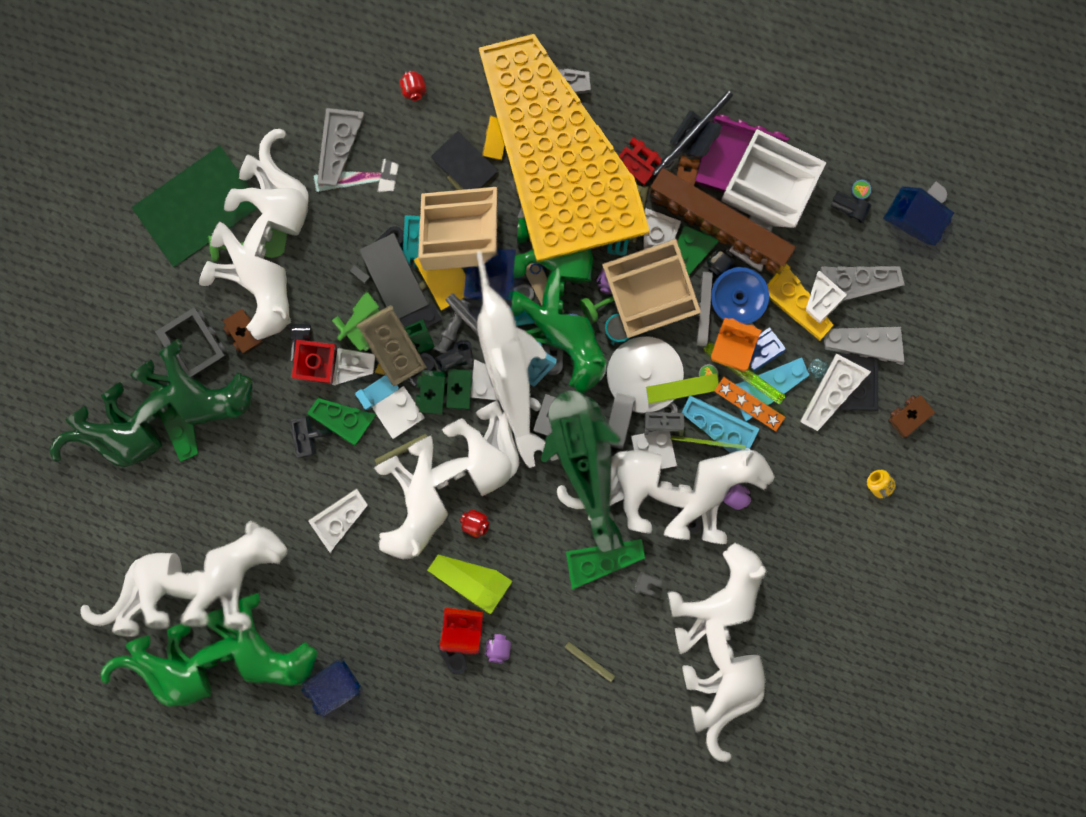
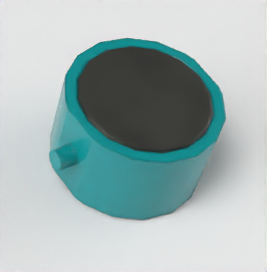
M614 314L606 321L605 334L612 345L629 340L620 314Z

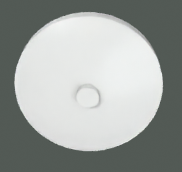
M637 337L623 343L613 353L607 368V382L613 397L615 398L616 393L635 397L633 412L637 413L660 411L675 400L671 399L649 404L646 387L679 381L684 378L682 362L676 351L666 342L654 337Z

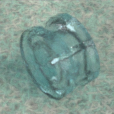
M820 358L813 360L809 366V372L817 378L822 377L828 369L827 363L823 362Z

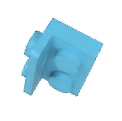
M547 353L544 359L533 357L527 368L529 384L535 386L556 365V358Z

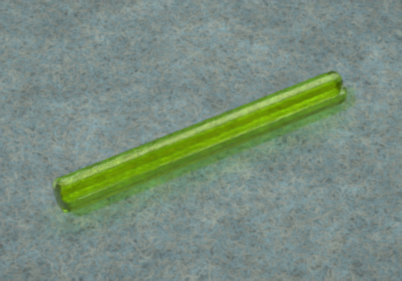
M709 342L705 346L704 351L711 356L715 345ZM726 366L777 404H781L785 399L783 393L749 369L743 372Z

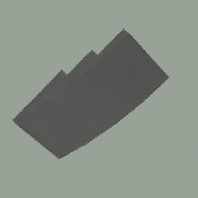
M394 233L360 249L361 255L386 306H392L399 319L429 305Z

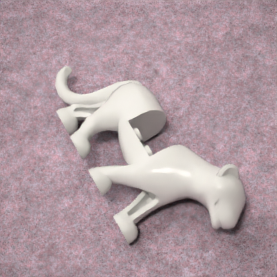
M274 129L264 136L259 149L260 160L247 155L241 167L239 179L249 180L255 175L258 178L261 189H231L224 205V210L234 211L240 202L249 201L260 210L262 215L252 226L243 246L226 225L221 222L218 223L212 235L210 246L220 247L225 244L234 264L221 265L207 261L199 280V285L209 286L215 278L229 279L239 283L255 295L257 311L254 318L247 325V329L251 331V334L257 340L277 334L286 325L291 323L286 289V271L281 266L263 259L266 253L265 243L271 240L273 234L271 228L287 234L298 235L308 212L309 194L306 187L299 180L281 171L275 165L270 155L272 143L276 139L284 138L286 132L282 129Z
M530 397V408L539 411L541 409L540 402ZM498 400L476 412L480 419L490 420L484 437H482L478 430L469 426L463 418L442 429L448 437L460 434L467 439L469 446L468 457L456 458L432 469L433 440L429 436L408 448L413 455L419 456L414 476L403 467L397 456L375 467V470L381 475L392 473L404 490L408 510L407 518L399 529L380 534L379 547L382 552L400 559H409L418 556L425 548L432 535L448 516L434 489L435 487L439 490L449 484L448 480L452 478L458 480L465 476V471L467 470L481 496H484L503 486L517 472L520 463L512 436V428L505 413L502 412Z
M745 448L722 457L700 461L696 472L694 488L691 490V486L679 484V487H674L671 485L672 483L660 481V484H657L662 455L641 450L623 451L611 457L610 506L624 499V510L628 520V528L639 532L651 533V523L646 519H642L638 514L641 502L647 495H650L663 503L684 508L667 526L664 535L689 540L690 531L686 525L702 515V540L727 544L725 532L717 530L716 516L718 507L724 500L728 490L732 486L744 482L766 489L767 485L773 481L774 474L761 454ZM561 485L557 488V496L562 503L574 509H585L580 498H573L568 495L566 487ZM609 511V516L614 520L613 514Z
M251 521L246 525V535L228 545L208 552L204 573L193 572V574H183L180 559L175 553L148 554L135 560L125 576L119 600L109 612L102 615L94 614L88 605H83L81 607V615L86 622L92 625L103 626L116 620L113 627L114 634L136 636L139 633V626L132 620L141 612L145 614L147 626L152 628H167L169 626L168 614L156 611L158 600L166 593L178 598L193 599L181 621L182 624L189 626L206 625L207 615L204 609L213 600L220 597L225 612L224 626L231 629L245 630L251 626V621L246 614H239L238 608L239 591L245 572L252 566L261 563L279 564L281 559L286 556L287 549L272 531L259 527L255 522Z
M736 543L730 545L728 551L723 553L730 568V579L724 589L704 601L690 603L683 602L680 594L677 592H668L673 617H698L689 632L683 628H675L680 654L687 652L706 634L710 652L720 669L713 676L707 679H700L696 676V671L693 667L682 666L687 690H699L707 694L717 693L713 704L706 713L701 707L697 706L691 707L696 732L709 727L707 746L709 752L718 761H729L731 759V754L722 751L718 745L717 740L720 731L732 719L758 707L764 698L765 675L760 656L746 655L733 658L732 649L726 642V640H729L726 625L752 619L757 593L762 577L766 572L761 560L755 553Z

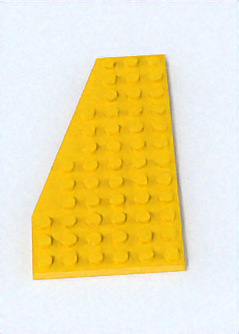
M532 34L480 47L479 53L536 261L540 262L649 234L650 230L634 176L628 171L609 140L593 121L536 36Z

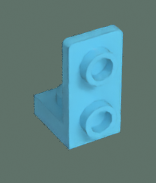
M385 375L364 390L360 389L355 394L363 407L369 410L397 391L399 387L398 385L393 387L387 375Z

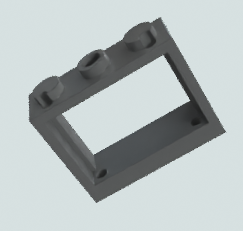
M195 307L155 331L163 346L166 347L172 343L167 333L194 317L216 352V355L190 370L179 353L177 359L182 369L192 379L227 358L225 354L227 350L222 342L218 343L215 338L217 336L216 331L212 326L208 327L205 322L207 320L206 315L202 310L198 311Z

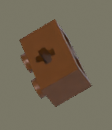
M244 309L223 320L225 324L223 329L228 336L232 335L235 342L233 345L238 352L242 351L246 355L265 343L263 339L257 340L254 338L251 331H248L247 325L251 322V319ZM241 328L246 330L244 337L238 335Z
M912 395L905 401L906 406L902 409L898 407L890 413L892 417L888 421L903 438L907 437L936 413L921 395L917 397ZM907 411H908V412H911V411L914 412V415H912V416L914 417V419H913V418H909V419L907 418V415H908Z

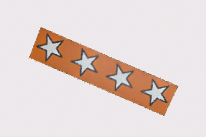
M725 377L722 378L714 391L774 431L778 429L785 418Z

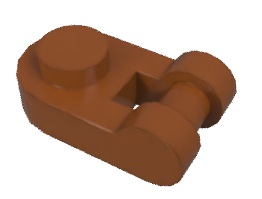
M681 156L677 176L694 186L700 159L694 158V160L687 159L686 156ZM684 167H692L691 172L684 171Z

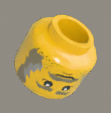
M876 470L867 479L868 488L878 498L888 497L895 490V481L885 470Z

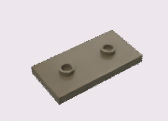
M392 306L357 324L393 387L427 368Z

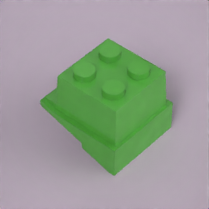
M368 292L361 297L353 308L354 314L346 325L338 316L332 320L340 330V334L337 336L339 341L347 335L360 351L362 349L367 351L370 347L357 324L380 312L378 305Z

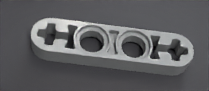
M702 272L701 303L699 304L701 313H699L697 346H707L712 272Z

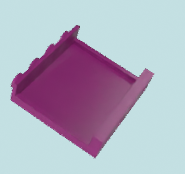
M725 115L715 116L713 123H718L722 126L721 133L711 144L708 154L702 157L694 184L725 193L757 129L787 143L789 138L785 137V134L781 132H768L766 128L756 126L755 128L748 126V123L745 121H731L730 117Z

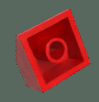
M296 340L292 378L332 384L337 346L335 344Z

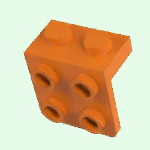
M724 318L711 360L743 372L747 371L761 330L753 325L739 323L735 319Z

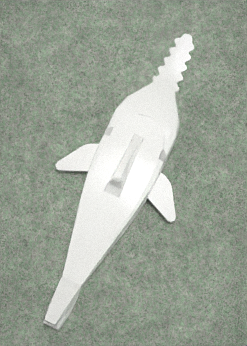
M479 251L477 256L482 278L483 306L482 313L478 316V336L492 385L515 435L518 452L530 468L535 466L534 452L536 450L543 452L545 440L529 432L530 392L527 368L533 357L544 359L546 353L532 336L516 328L509 307L488 286L481 252ZM556 454L550 460L553 461L559 458Z

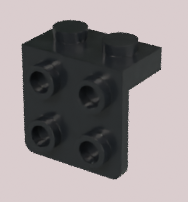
M689 111L669 143L676 147L702 118L695 112ZM709 122L684 148L682 153L699 158L707 155L711 144L719 137L722 126L718 123Z

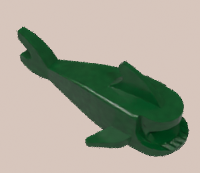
M578 391L563 392L553 400L549 409V421L552 432L546 438L541 461L547 462L554 455L559 454L564 469L591 519L593 535L600 550L605 552L624 547L619 528L609 516L611 489L610 443L618 444L621 442V438L606 422L605 415L602 416L599 405L593 399L586 397Z

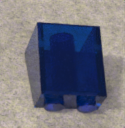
M902 186L883 219L925 244L936 245L942 238L945 228L950 224L954 212L924 189Z
M340 658L301 684L303 686L301 689L307 699L311 698L314 703L312 705L314 711L318 715L321 714L322 717L363 690L343 658Z

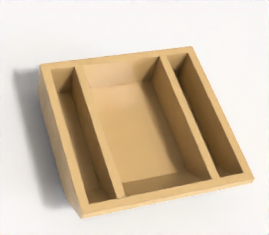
M497 187L421 194L419 260L423 270L479 266L477 252H481L483 263L496 254Z
M676 239L603 264L628 338L701 313Z

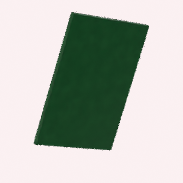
M220 145L131 207L173 267L209 243L208 236L213 235L219 222L231 228L258 209L253 203L243 201L240 202L234 211L224 210L225 201L231 189H247L250 187L245 180L239 179V171Z

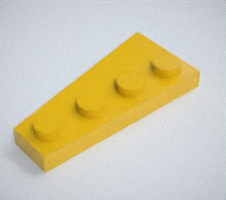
M786 264L781 274H776L767 284L769 299L821 341L833 324L828 317L819 323L806 312L810 293L804 289L800 280L792 273L788 264Z

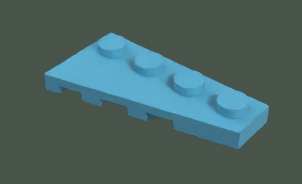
M800 358L736 385L761 402L769 405L808 377L809 373L803 359ZM740 408L745 422L753 417Z
M689 396L682 410L684 416L717 442L746 445L745 448L750 449L759 431L758 427L693 396ZM723 446L729 453L742 450L740 448Z

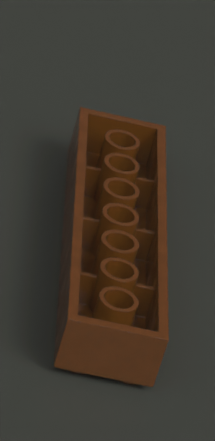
M662 168L650 187L649 197H651L652 202L659 206L661 204L666 206L667 210L674 215H681L684 217V221L690 225L696 224L701 227L700 230L705 234L710 235L711 233L716 236L720 243L733 246L735 252L741 255L743 253L746 254L753 263H761L772 274H781L796 248Z

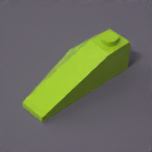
M437 555L427 570L489 614L492 613L512 583V580L497 570L442 555Z

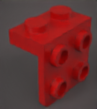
M445 608L440 649L448 652L477 654L479 652L483 612Z

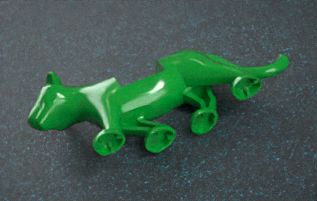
M519 218L517 244H522L528 241L530 235L525 219ZM592 249L540 262L536 261L534 250L515 256L514 278L523 277L527 271V266L532 263H538L547 267L551 273L544 287L542 307L524 294L513 291L512 316H519L525 311L538 328L524 332L532 336L537 342L562 349L570 355L574 369L569 386L583 394L602 380L607 369V362L597 343L590 320L583 316L563 315V301L560 300V296H564V282H591L593 273Z
M258 593L238 601L239 614H246L250 618L251 626L248 629L227 628L224 626V608L206 614V625L225 640L210 644L198 651L192 658H189L181 649L180 640L190 633L191 626L179 624L167 629L168 643L166 652L168 659L149 654L146 649L149 648L151 639L149 635L125 644L132 657H115L103 666L101 681L104 684H108L111 673L115 669L126 667L138 673L146 681L153 695L161 704L169 707L186 706L211 696V686L205 668L208 669L218 665L217 661L219 660L226 662L235 658L238 669L246 682L292 686L301 685L311 675L318 652L306 642L290 653L273 651L257 633L253 623L252 609L256 608L260 603Z

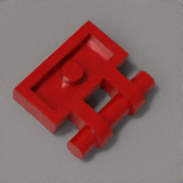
M633 137L629 143L635 148L631 151L625 147L620 153L619 158L634 178L642 185H645L655 170L651 164L655 162L659 165L662 158L658 156L659 154L656 151H651L647 148L643 141H638ZM641 152L645 156H647L648 159L644 161L637 154Z

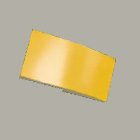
M490 116L483 156L502 160L504 140L498 118Z

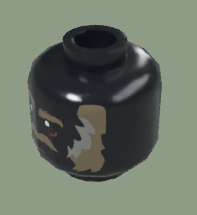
M716 249L707 260V269L714 276L719 277L735 266L734 255L728 249L724 251Z

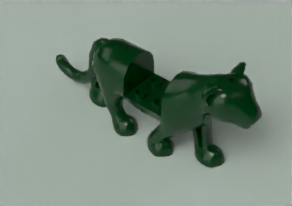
M177 339L159 352L165 363L168 376L155 374V366L152 360H149L130 374L135 380L159 389L158 392L148 397L136 409L133 416L123 412L117 405L118 398L124 392L123 384L119 382L101 395L105 404L106 416L110 423H90L86 421L89 416L87 407L80 408L65 419L67 424L75 430L61 433L53 440L50 446L51 458L53 461L59 462L61 460L60 450L66 443L80 442L94 448L115 466L128 467L140 463L162 447L158 434L149 423L160 416L159 411L163 413L174 406L180 416L190 425L203 424L214 420L239 418L240 415L246 413L252 403L253 380L249 376H242L241 373H237L226 387L220 389L206 388L197 380L189 377L182 369L177 359V355L182 350V343Z

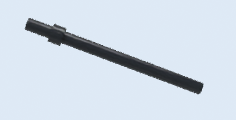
M727 91L669 155H665L661 159V163L652 172L655 177L658 176L662 168H670L674 163V159L733 97L730 91Z

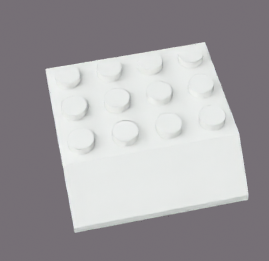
M757 129L725 191L722 202L772 226L795 227L826 162Z

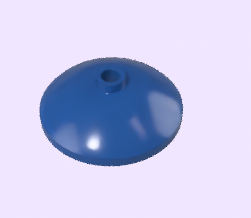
M738 267L727 270L718 277L713 285L711 293L712 305L716 313L723 320L724 318L735 319L739 323L750 324L760 318L768 306V286L765 280L751 269ZM737 293L743 294L742 300L736 298Z

